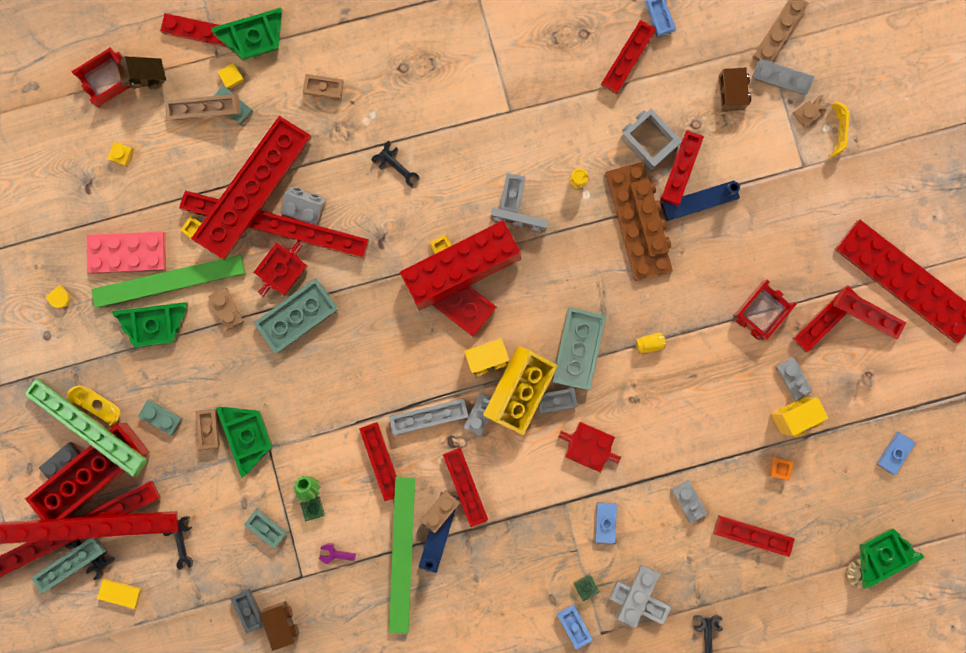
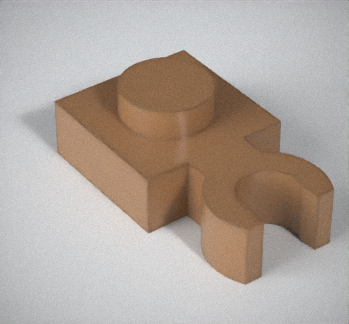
M823 95L818 96L813 103L809 100L793 112L803 127H806L821 116L819 111L825 110L830 105L827 103L823 106L819 103L824 97Z

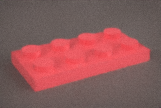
M165 232L87 235V273L166 270Z

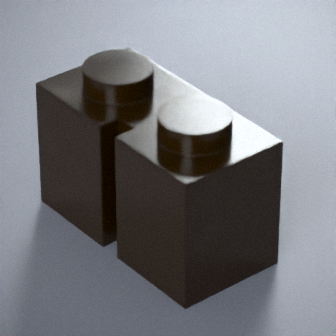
M124 56L117 64L122 86H130L133 89L140 87L157 89L166 81L161 58Z

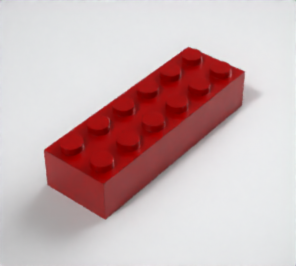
M502 220L400 271V274L420 311L520 261L521 251Z
M127 422L118 423L109 430V432L143 457L150 453ZM90 445L28 495L25 500L41 520L70 518L126 471Z

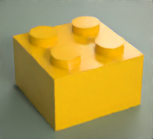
M502 338L465 351L472 374L476 373L477 376L488 373L487 369L495 367V370L507 366L506 362L510 361Z
M804 396L770 413L781 434L795 437L804 435L806 430L811 427H820L824 424L823 421L828 419L818 397Z

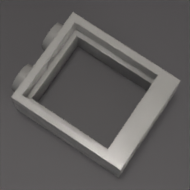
M652 108L647 112L643 110L636 117L637 121L633 125L629 123L622 130L624 133L621 136L623 142L650 171L682 142ZM648 118L670 141L653 158L631 135Z

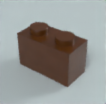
M747 68L723 69L719 74L722 112L745 110L751 103V93L748 92L750 75L747 74Z
M286 601L264 608L260 612L272 651L296 642L299 636V629L293 623V611Z

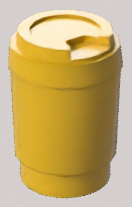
M582 168L573 170L569 179L570 186L573 189H582L587 184L589 179L587 171Z
M657 332L636 339L638 353L646 354L664 350L666 348L665 337L662 336L663 334Z

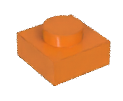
M773 457L769 476L790 481L794 462Z

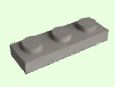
M761 58L752 76L755 79L805 95L808 94L815 78L814 75Z
M492 208L491 219H494L496 223L503 220L504 223H513V227L523 228L526 226L530 227L531 231L542 233V230L546 231L549 220Z
M642 564L640 565L618 613L617 619L636 628L658 580L659 572Z
M617 580L609 597L610 600L623 605L631 586ZM650 596L642 615L660 624H664L671 606Z

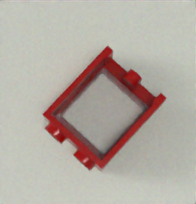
M111 47L71 71L74 76L80 79L83 84L81 85L82 89L90 95V102L97 108H100L104 103L130 88V86H122L117 64L122 60L123 56L119 51L115 52Z
M768 279L759 284L733 315L736 318V322L743 328L747 327L751 331L750 334L757 340H767L797 305L795 302L788 303L782 297L784 294L780 290L774 291L768 286L770 283Z

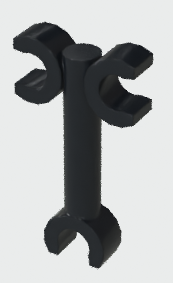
M387 141L384 144V149L379 154L374 155L371 161L374 163L377 159H381L382 163L378 166L380 169L385 167L387 161L406 178L407 185L413 187L409 180L411 177L419 180V175L415 172H409L392 157L398 153V148L396 147L393 151H389L388 147L391 145V142Z
M184 516L179 519V530L174 532L179 560L176 564L178 570L183 568V561L187 562L188 568L193 566L192 558L187 556L182 531L186 532L192 529V526H184V521L190 519V516ZM163 533V536H169L173 533Z
M77 539L73 544L69 543L65 547L76 548L82 543L80 539ZM107 551L91 561L93 566L86 570L87 574L92 570L96 571L97 574L93 578L94 580L99 579L107 565L112 564L115 560L114 557L110 558L109 561L104 559Z
M700 615L693 616L694 620L701 621L700 626H694L695 631L701 632L704 630L705 653H713L712 628L715 631L723 630L721 626H715V622L722 620V617L720 615H714L711 618H703Z

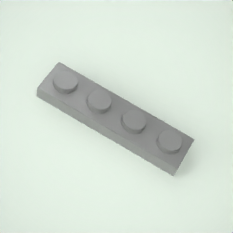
M463 398L389 416L393 435L467 418L468 412Z

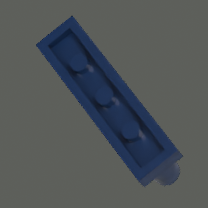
M733 180L682 196L679 206L663 202L661 206L666 221L668 222L740 199L738 193L740 185Z
M455 510L435 533L429 530L419 568L437 573Z

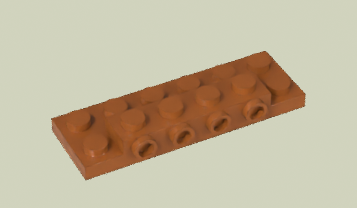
M643 162L606 171V178L635 281L672 272L673 269L668 255L671 241L669 237H665L666 223L659 216L661 205L654 198L656 187L654 182L650 183L649 178L647 179Z

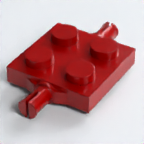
M297 241L290 250L277 242L253 272L265 283L258 291L261 296L265 297L270 288L277 290L284 296L288 293L308 267L297 255L304 245Z
M579 422L572 435L562 430L559 433L562 435H559L558 438L568 442L565 458L601 473L607 460L617 464L621 460V456L611 453L615 437L594 427Z

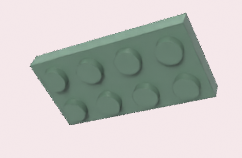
M315 278L255 321L254 325L275 354H278L339 310V308L318 279Z
M568 308L556 361L558 366L552 379L553 383L590 391L606 315Z

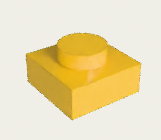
M114 141L107 159L128 167L134 149Z

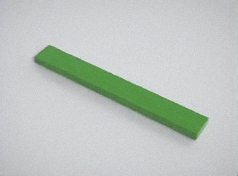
M242 255L228 257L225 261L222 259L94 288L91 289L95 308H100L246 274Z
M35 379L25 392V396L131 476L137 478L149 461L41 380Z
M396 476L389 633L409 632L416 477Z

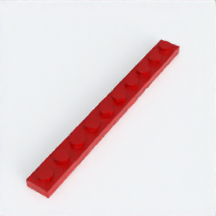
M185 190L179 208L186 212L207 217L219 199ZM261 210L248 227L362 259L365 257L369 239Z
M152 480L79 517L129 514L161 497ZM77 539L24 543L0 555V577Z
M178 511L0 522V544L174 533L179 530Z

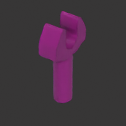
M327 543L320 547V549L330 552V556L321 555L319 557L325 564H330L335 558L355 561L356 559L355 553L336 551L333 543Z

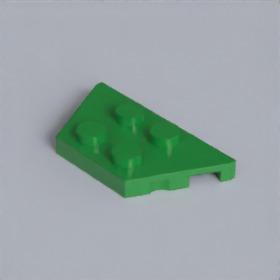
M282 8L211 28V31L242 61L279 50Z
M188 302L112 311V313L122 325L121 328L129 336V340L134 347L175 343L188 308Z
M217 407L219 418L242 478L271 450L273 445L259 410Z
M894 528L887 529L859 544L863 589H869L925 558L924 555L917 553L911 548L912 544L903 539Z

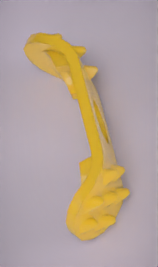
M837 101L831 106L836 112V119H839L838 145L834 146L833 153L828 155L829 158L842 154L843 149L847 148L850 111L845 104Z
M74 386L68 391L67 399L71 403L85 408L105 421L110 427H113L119 421V407L93 390L84 386ZM95 400L102 402L103 407L100 411L95 410L93 407Z

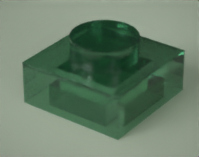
M320 497L309 502L303 501L300 503L305 522L325 516Z
M590 574L573 582L583 602L600 593Z

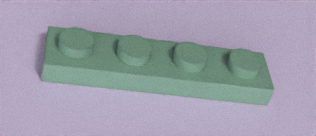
M90 538L31 579L40 593L43 594L107 550L99 538Z

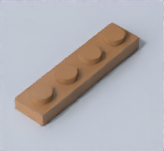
M788 0L752 58L756 61H759L761 58L772 62L809 3L805 0Z
M238 94L165 100L167 120L240 114Z

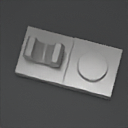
M506 174L500 205L501 210L514 213L519 212L526 176Z
M790 358L775 367L794 400H798L813 391L794 358Z
M480 393L464 428L481 436L489 420L483 414L491 400L490 397Z
M689 480L671 489L691 524L708 515Z

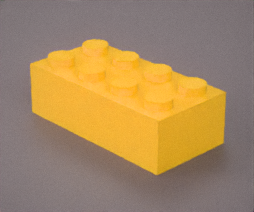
M517 345L483 415L524 435L558 365L531 350Z

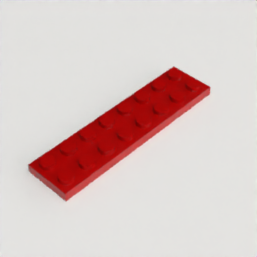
M278 116L191 237V240L225 261L311 140V135L283 117Z
M857 220L834 250L952 342L959 343L966 334V301L862 220Z

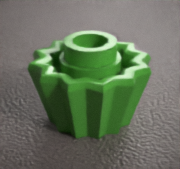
M310 476L298 478L294 486L296 498L300 499L301 502H309L315 499L321 488L318 485L319 481Z

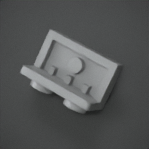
M291 187L284 193L280 214L317 225L326 199L321 198L319 194H310L304 192L301 188Z

